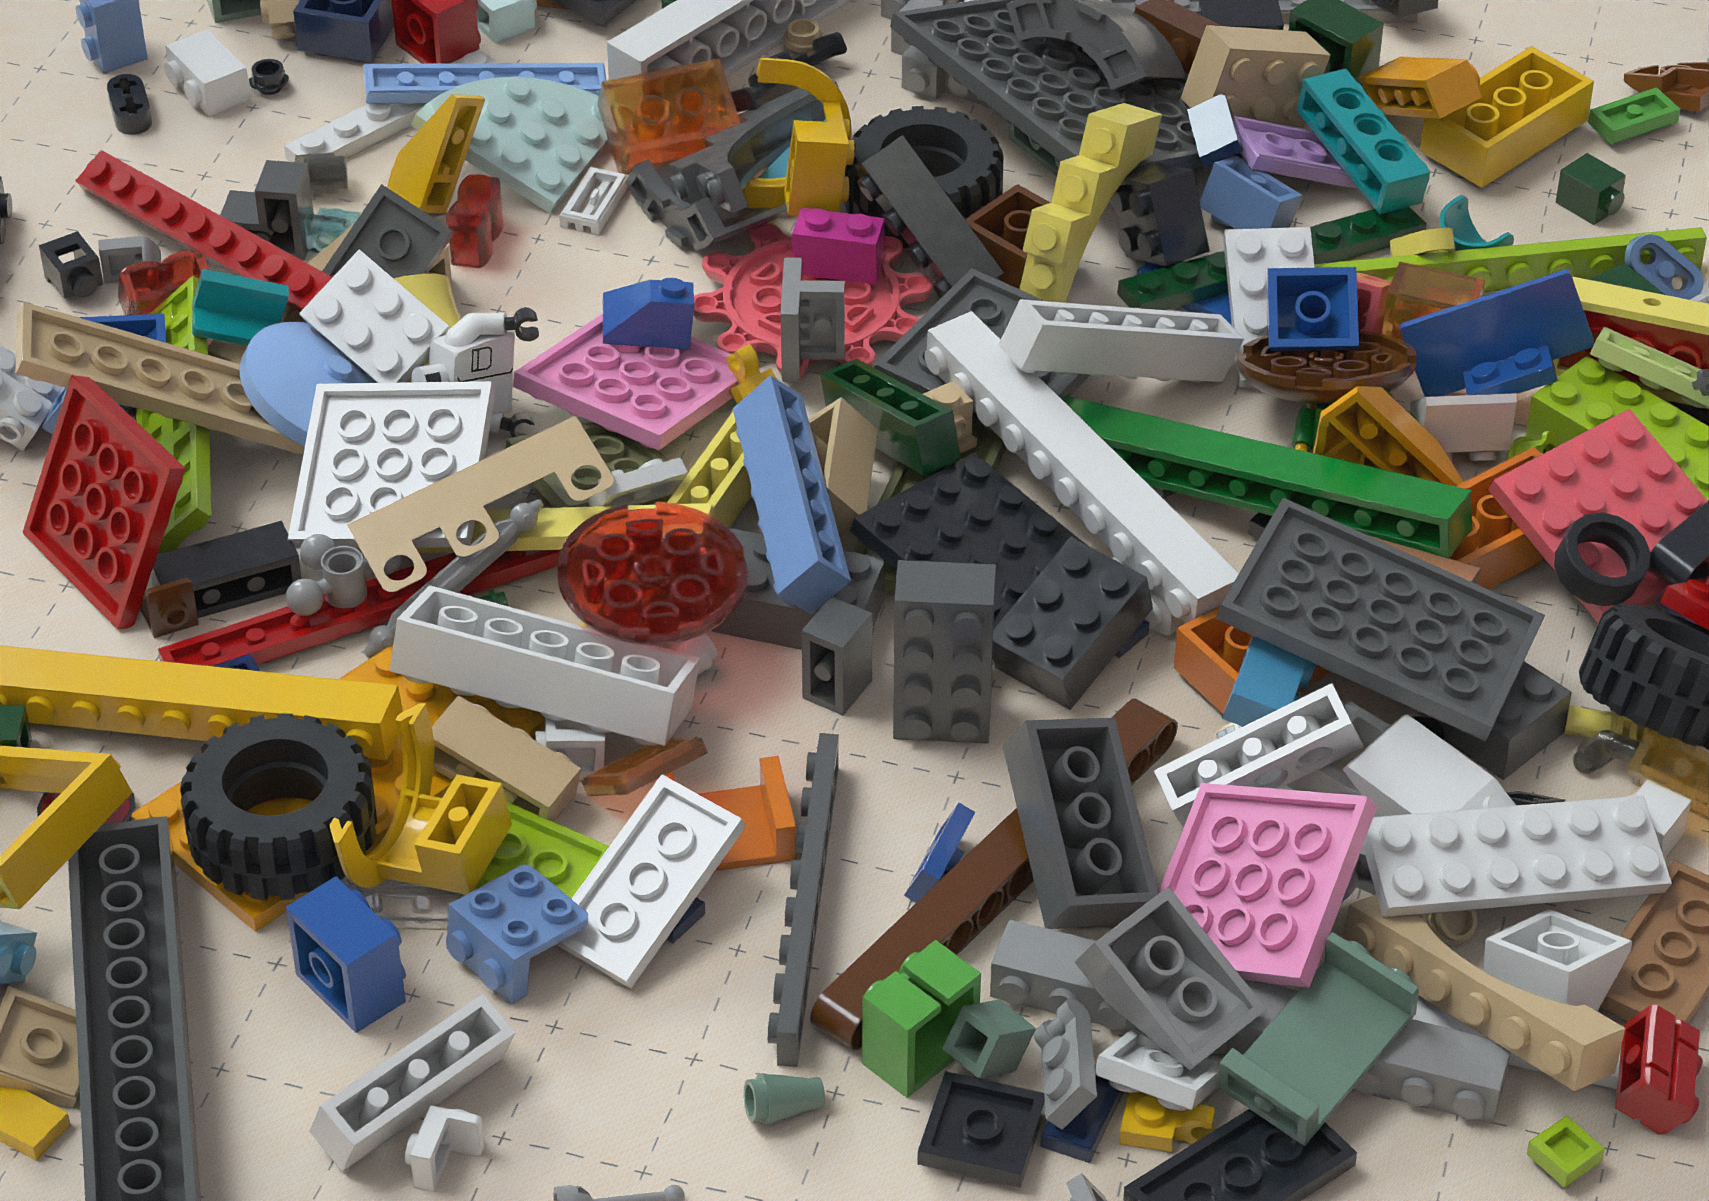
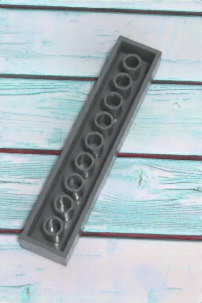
M168 816L102 824L68 860L85 1201H201L176 868Z

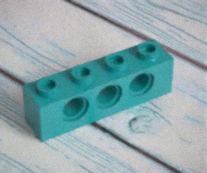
M1347 69L1305 78L1296 111L1379 214H1384L1422 204L1430 179V170Z

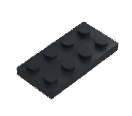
M1248 1109L1124 1186L1123 1201H1301L1356 1166L1357 1152L1326 1122L1304 1146Z

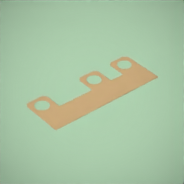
M575 415L347 524L382 588L388 592H395L422 579L427 573V567L412 540L440 527L455 554L460 557H467L493 545L499 539V532L485 510V505L553 472L556 473L570 498L575 501L586 500L607 490L613 485L614 477ZM587 465L596 467L601 473V480L596 487L589 490H580L572 484L571 477L576 469ZM467 521L481 522L486 528L485 538L476 545L467 546L460 543L457 539L456 533L458 528ZM394 556H407L414 563L412 574L404 580L396 581L389 579L384 572L386 562Z

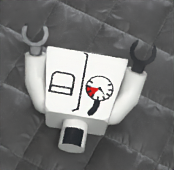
M524 307L517 310L513 317H507L506 313H470L465 315L447 331V334L432 340L430 343L429 365L414 368L411 376L412 383L492 381L496 394L489 432L499 434L500 430L509 431L512 438L528 435L516 432L515 428L521 423L535 425L529 414L518 412L511 418L504 417V412H511L515 333L522 341L530 342L539 337L537 327L521 326V324L527 321H537L536 312L531 308Z

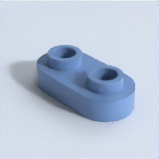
M1652 234L1640 235L1628 244L1625 250L1626 265L1665 295L1690 300L1701 293L1703 288L1701 271L1662 237ZM1644 248L1650 252L1651 256L1647 264L1640 260V253ZM1676 275L1682 279V286L1678 291L1672 286V279Z

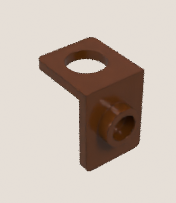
M183 578L146 590V599H143L140 610L154 638L199 625L193 584L190 578Z

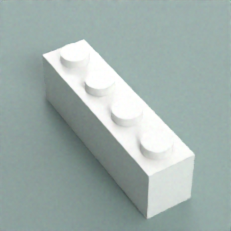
M481 994L320 1105L309 1132L343 1172L427 1113L430 1105L437 1106L501 1061L516 1032L484 994Z

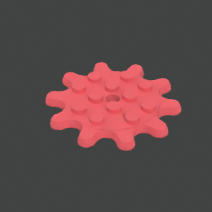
M766 223L750 230V239L755 249L749 254L734 256L723 252H713L703 258L702 267L707 277L721 283L723 286L717 291L695 295L693 316L701 322H723L731 326L728 331L718 337L717 346L721 350L733 354L736 350L750 344L755 352H766L777 356L776 367L782 376L780 313L784 258H792V237L783 234L777 226ZM885 236V259L876 285L845 281V359L832 360L845 364L854 359H859L873 366L875 352L870 345L882 340L897 342L919 320L918 317L902 311L901 307L906 304L926 300L933 289V281L929 276L922 273L903 274L894 271L890 267L899 260L903 252V244L899 239ZM802 275V280L844 281ZM801 359L800 379L804 376L810 364L818 360L828 359Z

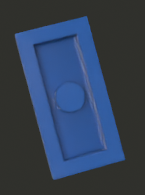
M958 802L940 827L904 894L905 897L917 903L938 883L943 873L946 875L959 863L965 851L957 846L975 814L973 810Z

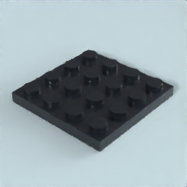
M975 453L854 518L850 528V532L896 571L898 560L995 564L994 628L1070 537L1083 542Z

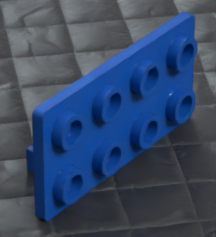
M1568 269L1400 324V332L1404 342L1411 345L1416 351V367L1414 370L1425 397L1444 396L1465 388L1467 395L1519 394L1558 381L1553 360L1592 348L1595 343L1571 272Z

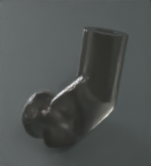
M1602 730L1578 746L1577 752L1573 755V764L1583 774H1592L1595 770L1601 769L1616 758L1639 766L1646 755L1647 746L1643 742L1614 731Z

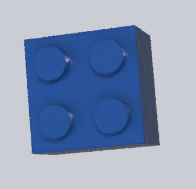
M334 877L286 906L296 975L355 1033L406 1002L403 983L406 973L401 963L399 945L402 943L400 933L389 919L384 918L382 920L370 909L366 898L361 892L356 889L351 891L340 879Z

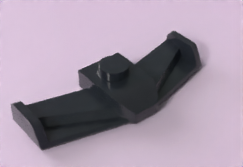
M835 32L815 39L813 41V51L809 53L804 52L790 56L788 51H784L769 58L795 60L814 66L831 57L846 53L847 46L842 35L839 32ZM754 73L748 78L750 87L730 91L725 95V113L732 115L759 107L757 100L778 84L760 83L757 81L758 76Z

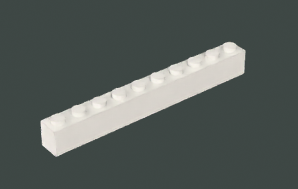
M972 311L928 330L925 361L929 370L933 374L938 375L945 383L953 381L973 400V411L977 414L982 424L989 426L1003 440L1007 449L1016 453L1030 467L1033 475L1038 479H1042L1056 493L1060 502L1065 506H1069L1083 520L1086 528L1091 533L1096 534L1111 549L1113 555L1119 561H1123L1129 568L1147 577L1149 589L1153 590L1163 600L1173 616L1187 623L1221 606L1239 573L1035 373H1026L1016 368L1012 364V359L1000 347L999 342L1001 339Z

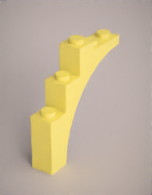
M1126 103L1088 114L1079 155L1060 161L1051 203L1032 209L1023 251L1028 254L1020 290L1044 301L1066 303L1085 248L1113 194L1126 176L1141 161L1153 155L1162 114Z

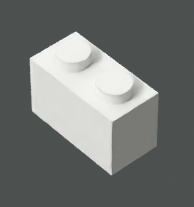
M209 29L166 45L168 62L165 63L164 67L169 81L173 85H178L185 92L189 102L192 105L196 104L208 117L251 100L247 67Z

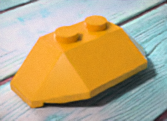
M1357 386L1320 414L1313 450L1314 454L1451 486H1457L1464 482L1439 441L1382 387Z

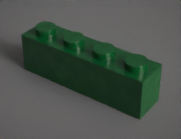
M854 359L820 374L826 407L842 397L878 429L876 449L922 475L936 474L943 470L946 465L961 459L953 410L859 359Z

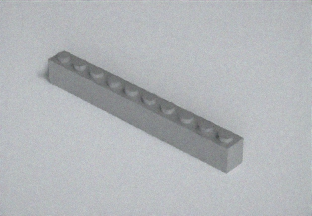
M1009 919L991 962L990 997L1001 999L1011 1004H1021L1052 1012L1056 1015L1057 1009L1068 998H1074L1087 1009L1092 1023L1127 1032L1132 1028L1140 1030L1106 1003L1075 964V961L1096 942L1095 940ZM1244 980L1267 1010L1212 1054L1225 1056L1234 1048L1244 1055L1298 991L1265 982ZM1411 1019L1353 1089L1363 1093H1373L1404 1101L1414 1106H1424L1456 1114L1466 1119H1475L1494 1124L1507 1076L1511 1052L1487 1037Z

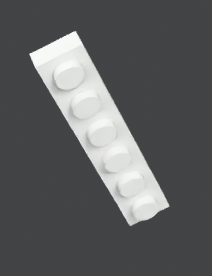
M478 49L450 64L497 62ZM368 103L285 144V158L290 162L308 163L310 177L411 127L415 114L427 103Z

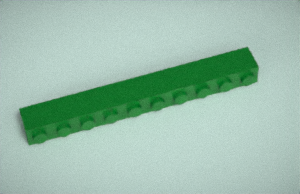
M1065 396L1062 399L1152 487L1272 516L1281 500L1285 498L1368 536L1445 558H1450L1472 530V490L1069 396Z

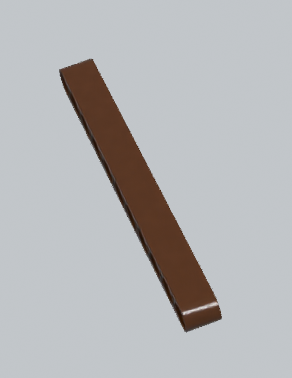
M1136 698L1128 701L1111 717L1116 720L1131 785L1166 753L1173 743L1178 729V722L1175 719ZM1017 808L821 993L811 1011L810 1021L812 1025L854 1051L862 1048V997L873 983L879 980L883 981L895 971L899 973L901 965L908 956L915 952H921L935 940L958 955L1034 881Z

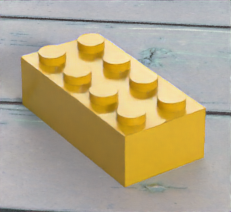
M1530 46L1480 77V85L1478 87L1483 98L1441 119L1424 118L1420 152L1483 188L1588 121L1594 81L1535 47Z

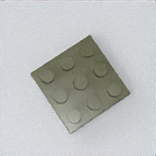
M594 422L581 424L610 472L614 470H623L624 473L634 471L644 463L658 458L662 459L663 462L669 461L660 451L644 447L638 441L617 432L608 431ZM538 433L506 439L505 449ZM582 466L573 472L571 481L576 488L589 490L598 485L601 473L596 467ZM555 472L532 483L554 508L590 507L588 499L583 501L571 499ZM673 494L637 505L665 504Z

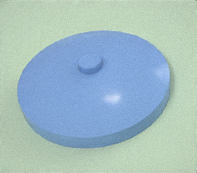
M283 322L270 325L259 331L247 346L239 368L242 387L255 410L277 431L304 447L306 445L317 384L376 383L309 323Z

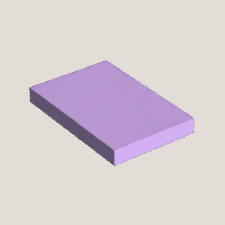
M1234 116L1243 150L1239 153L1251 169L1357 188L1356 184L1313 131Z

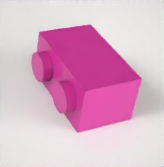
M801 208L792 232V258H802V275L876 285L885 259V218L871 217L864 214L832 212L824 209Z

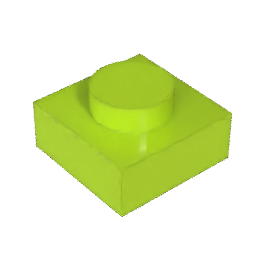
M1566 1115L1529 1141L1527 1155L1565 1188L1603 1161L1605 1148Z

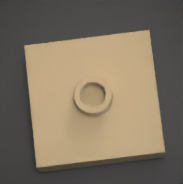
M8 986L0 1005V1086L25 1089L51 1104L67 1108L74 1107L80 1092L75 1009Z

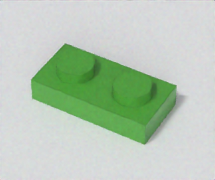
M1656 87L1590 109L1588 123L1610 144H1614L1677 123L1680 108Z

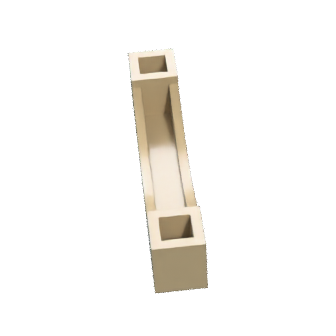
M1376 894L1349 904L1343 939L1358 942L1377 961L1390 969L1397 968L1406 973L1414 984L1419 987L1418 995L1573 1091L1615 1074L1625 1028L1585 1004L1577 1007L1550 1000L1510 985L1479 969L1450 949L1436 936L1426 923L1427 914L1383 917Z

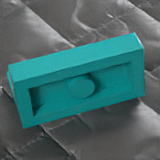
M202 269L192 301V334L198 337L248 346L252 338L259 331L270 325L281 323L289 298V286Z

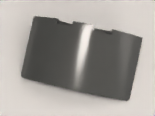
M1015 0L1006 3L1018 42L1052 37L1068 40L1081 46L1082 50L1100 67L1111 91H1119L1146 79L1181 80L1185 78L1182 64L1166 38L1145 18L1123 6L1099 0Z
M650 160L636 164L625 182L650 221L659 219L668 228L665 229L668 239L681 247L689 244L693 245L695 250L706 248L788 215L786 204L774 209L744 208L732 213L720 206H716L710 201L709 197L696 201L693 204L687 203L683 199H679L672 190L669 177L674 176L670 163L655 169Z

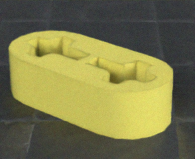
M1453 228L1428 229L1390 240L1391 257L1454 251Z

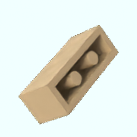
M457 696L432 726L434 769L454 780L456 775H463L502 783L506 802L555 822L576 795L581 771L579 766L575 765L565 754L553 752L536 742L524 730L513 728L492 716L485 707L479 704H472L464 698Z

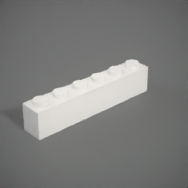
M1020 299L999 345L1012 359V364L1026 373H1035L1036 371L1055 372L1060 375L1079 373L1099 378L1104 375H1112L1132 380L1137 379V377L1155 378L1165 382L1170 381V379L1200 384L1203 381L1223 382L1244 338L1220 314Z

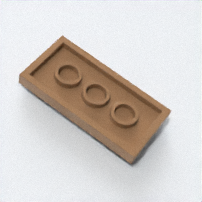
M1673 860L1667 868L1672 882L1665 893L1649 894L1620 935V937L1632 941L1631 952L1599 1008L1627 1021L1648 1006L1657 1004L1675 1015L1676 1021L1682 1019L1689 1024L1709 995V875L1676 860Z

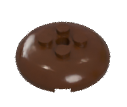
M1358 330L1359 350L1269 351L1268 335L1243 345V353H1237V365L1243 377L1260 391L1279 399L1306 403L1307 408L1316 410L1317 404H1333L1357 386L1382 387L1387 393L1395 390L1413 374L1416 367V351L1411 345L1395 337Z

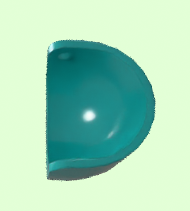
M1464 195L1451 200L1441 211L1439 217L1440 227L1453 228L1454 251L1513 245L1514 236L1509 232L1489 242H1486L1480 236L1470 218L1468 198Z

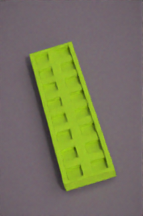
M192 276L150 314H164L166 343L208 355V338L192 334V301L199 281L198 278ZM136 408V422L186 468L158 554L176 550L179 544L195 530H201L211 517L210 431L200 425L175 418H166L160 414Z

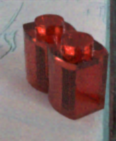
M470 174L460 183L457 191L458 201L447 212V227L455 233L448 243L451 265L480 269L490 260L493 253L492 242L499 237L503 230L500 180L497 177Z
M197 250L181 251L168 256L162 262L144 261L130 265L119 273L118 298L124 315L150 314L190 277L195 276L199 279L202 269L209 270L203 252Z

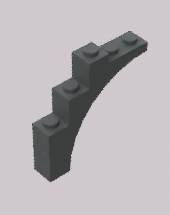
M799 88L761 104L757 108L738 114L737 117L740 124L704 139L707 148L670 163L674 176L669 177V181L674 194L679 199H683V201L690 204L709 197L710 201L716 206H720L732 213L748 207L743 194L747 183L760 170L777 159L790 147L794 120L819 122L826 120L823 104L814 95Z

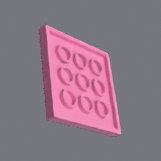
M601 314L514 372L513 387L530 394L537 400L546 401L567 410L571 415L583 417L603 426L608 431L617 432L638 441L644 447L654 448L659 451L732 399L733 396L730 390L739 385V382L725 360V357L731 355V353L691 337L690 349L603 344V314Z
M1201 783L1158 894L1169 886L1243 980L1310 988L1326 945V939L1330 935L1377 805L1368 796Z

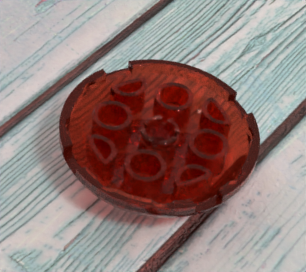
M655 502V508L628 510L627 504L604 510L580 524L569 535L560 550L557 563V579L564 601L575 616L585 625L618 641L655 646L680 643L699 637L723 623L735 611L744 596L748 581V570L742 544L735 534L722 522L711 515L688 506L668 502Z

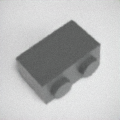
M831 596L802 629V698L840 715H844L872 682V613Z

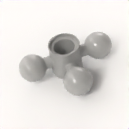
M313 534L303 541L300 548L302 562L312 570L322 571L323 579L317 582L305 578L294 581L286 592V603L290 610L300 616L312 615L321 608L324 596L330 605L337 608H352L361 604L367 597L365 575L373 572L366 558H363L362 553L351 546L336 547L334 541L324 534ZM402 555L394 556L386 562L384 567L385 575L392 574L399 568Z

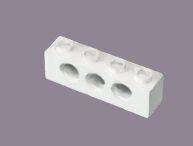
M1331 683L1154 770L1172 811L1184 828L1201 783L1279 789L1363 748L1364 745Z

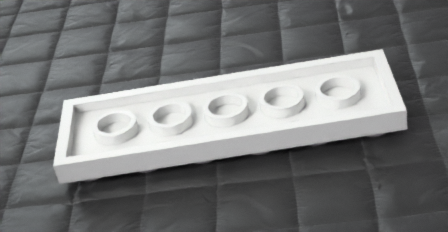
M1644 795L1373 817L1363 844L1383 917L1665 893L1672 884Z

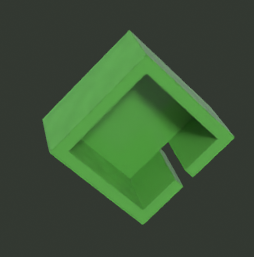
M937 940L933 941L921 952H915L908 956L901 965L899 973L895 971L883 981H876L862 997V1064L906 1098L910 1097L955 1060L942 1048L962 1006L980 1003L981 973Z

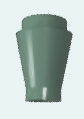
M758 1073L756 1079H747L744 1084V1105L747 1117L751 1122L761 1121L764 1126L809 1110L822 1109L825 1104V1091L820 1077L803 1078Z

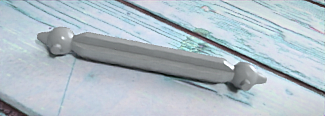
M538 499L529 504L520 503L511 510L510 519L494 524L499 532V539L496 543L470 556H457L391 614L387 626H377L372 630L369 636V643L363 653L370 657L394 643L397 618L429 585L456 593L461 591L516 542L520 530L527 531L536 525L538 513L543 506L542 501ZM486 532L470 546L480 543L485 538Z

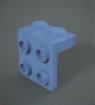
M521 865L449 904L446 949L456 961L463 962L481 978L489 989L495 990L512 1005L527 996L530 958L584 929L588 925V913L532 866Z

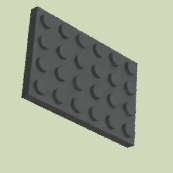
M1283 498L1221 603L1216 619L1233 626L1237 630L1271 643L1281 650L1293 653L1317 664L1327 671L1334 672L1361 684L1371 691L1383 694L1420 713L1427 714L1464 733L1486 741L1545 615Z

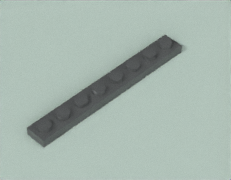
M819 733L817 753L808 752L806 781H812V788L803 787L801 817H807V823L797 824L795 844L796 853H802L801 860H792L790 889L797 890L796 897H787L785 906V927H791V934L781 935L779 965H786L785 974L776 973L774 981L773 1003L780 1004L779 1013L770 1012L767 1040L769 1044H777V1065L798 1067L839 771V734Z

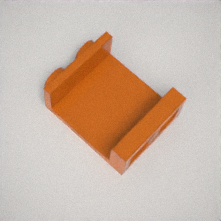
M779 756L759 758L760 785L698 794L740 817L746 826L715 871L796 860V825ZM672 770L663 771L664 776L675 781Z

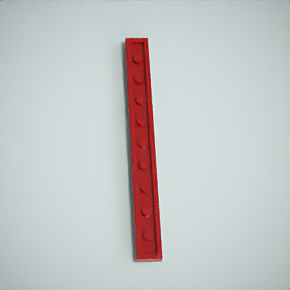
M102 150L87 164L84 171L75 180L84 191L233 275L289 286V298L286 305L299 312L333 278Z
M611 548L505 551L458 593L468 596ZM453 552L424 562L427 567L426 575L422 579L395 592L385 591L377 578L367 580V597L361 604L355 607H334L327 602L324 596L321 608L312 615H297L287 606L158 648L159 659L162 662L244 670L389 622L391 614L458 555ZM414 565L386 576L391 580H404L412 574Z

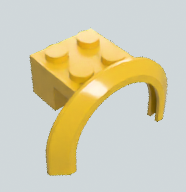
M760 58L756 73L758 82L787 84L808 91L823 104L826 122L794 120L786 177L774 179L752 178L743 190L748 204L746 208L774 209L786 204L788 216H798L801 208L839 212L840 203L847 202L849 196V178L844 177L846 165H852L854 161V140H851L850 112L842 92L826 74L811 65L788 59Z
M419 703L400 713L395 720L403 752V778L398 805L393 820L382 841L371 853L365 856L359 846L351 821H347L342 829L339 819L334 818L330 823V829L343 872L349 881L356 886L371 888L383 883L387 879L467 895L476 888L511 828L512 823L502 783L456 775L443 798L429 796L434 769V738L426 703Z

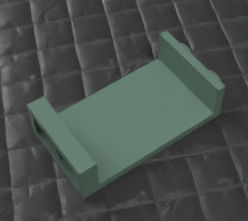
M1332 932L1326 939L1325 961L1316 970L1310 988L1301 987L1244 1055L1232 1048L1220 1061L1219 1089L1306 1146L1416 1015L1419 987L1403 971L1397 968L1390 969L1371 957L1366 948L1358 942L1346 941Z

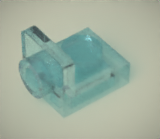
M320 208L317 215L307 214L304 225L308 252L320 253L323 248L327 247L344 233L349 226L353 225L361 213L344 211L337 208Z

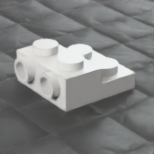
M0 345V438L24 451L50 411L54 400L64 387L44 381H35L26 376L16 374V354Z

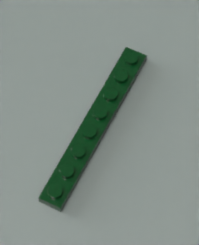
M1406 207L1384 214H1379L1376 209L1311 226L1314 264L1338 262L1390 247V240L1426 230L1427 223L1411 207ZM1224 251L1216 252L1211 255L1121 279L1118 281L1117 295L1129 308L1169 310L1228 293Z

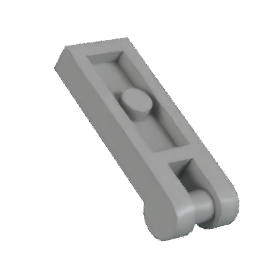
M1068 998L1057 1009L1058 1016L1052 1022H1043L1033 1035L1036 1043L1042 1049L1046 1119L1060 1129L1067 1126L1097 1097L1091 1018L1087 1009L1074 998Z

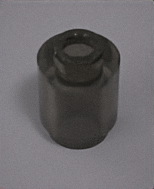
M335 152L295 155V162L308 163L312 195L337 194L338 189H348L345 155L335 156Z

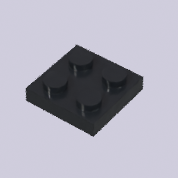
M945 1071L918 1148L917 1165L1021 1188L1045 1113L1044 1093Z

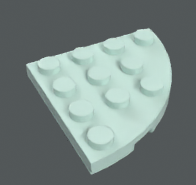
M499 77L469 82L438 95L415 114L411 126L420 130L451 94L479 95L485 98L465 160L551 214L624 125L630 112L616 105L610 99L602 98L571 85L536 78Z

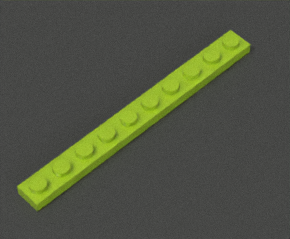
M1702 227L1314 265L1315 267H1356V273L1395 282L1396 288L1393 301L1504 290L1565 269L1570 270L1572 277L1588 280L1625 263V250L1630 241L1637 236L1650 234L1662 237L1701 271L1707 237ZM1644 248L1640 253V260L1647 264L1651 256L1650 252Z

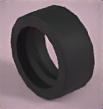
M1602 512L1585 514L1571 524L1556 549L1554 567L1560 582L1572 595L1589 604L1603 607L1620 604L1632 597L1650 568L1651 552L1645 537L1628 521L1619 516ZM1596 542L1608 546L1623 559L1627 568V574L1621 577H1609L1590 569L1581 559L1577 546L1579 543Z

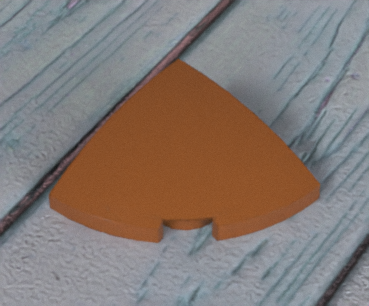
M1709 62L1677 63V65L1663 66L1660 68V75L1659 65L1642 67L1624 73V82L1637 92L1641 93L1657 87L1680 109L1700 112L1709 104Z

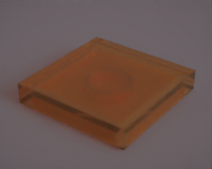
M702 737L670 738L665 746L659 744L655 746L646 745L583 777L581 782L587 796L627 795L658 779L661 775H666L707 754L708 751Z

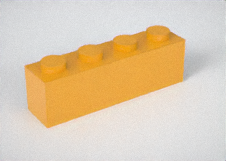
M1400 56L1359 76L1366 94L1386 115L1441 119L1483 98L1478 87L1480 85L1479 74L1475 67L1469 63L1468 59Z

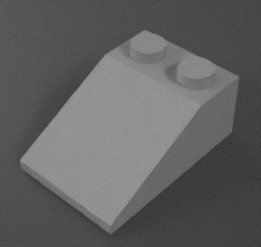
M1169 886L1094 942L1075 961V964L1107 1004L1189 1070L1197 1066L1267 1010Z

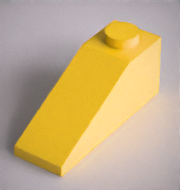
M451 94L397 154L391 169L387 188L425 213H447L485 98L479 95Z

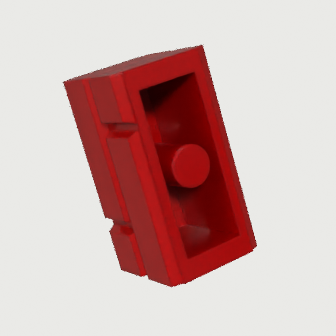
M1650 1005L1623 1024L1625 1032L1621 1045L1615 1109L1633 1120L1640 1119V1124L1660 1135L1668 1133L1681 1123H1687L1697 1112L1699 1097L1695 1095L1696 1076L1702 1068L1703 1059L1698 1055L1700 1030L1682 1019L1676 1021L1675 1015L1659 1005Z

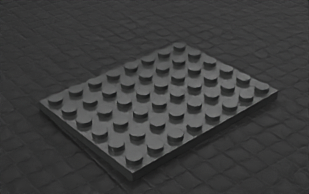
M975 0L893 13L890 27L901 35L906 43L915 46L928 57L930 62L940 66L953 76L954 81L967 87L978 96L981 102L991 106L1000 113L1006 122L1015 125L1028 135L1030 141L1042 146L1054 156L1058 163L1079 155L1088 114L1126 103L1162 114L1153 155L1141 161L1136 167L1150 162L1187 169L1204 166L1199 157L1187 112L1190 107L1181 99L1189 75L1186 72L1185 78L1181 80L1146 79L1119 91H1111L1102 70L1082 50L1081 46L1068 40L1052 37L1018 42L1006 3L1015 0ZM1237 153V154L1231 156V157L1239 156L1240 158H1243L1240 153Z

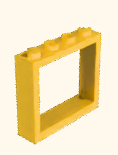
M0 746L1 789L61 793L0 855L1 908L20 910L133 793L119 769L121 765L111 754Z

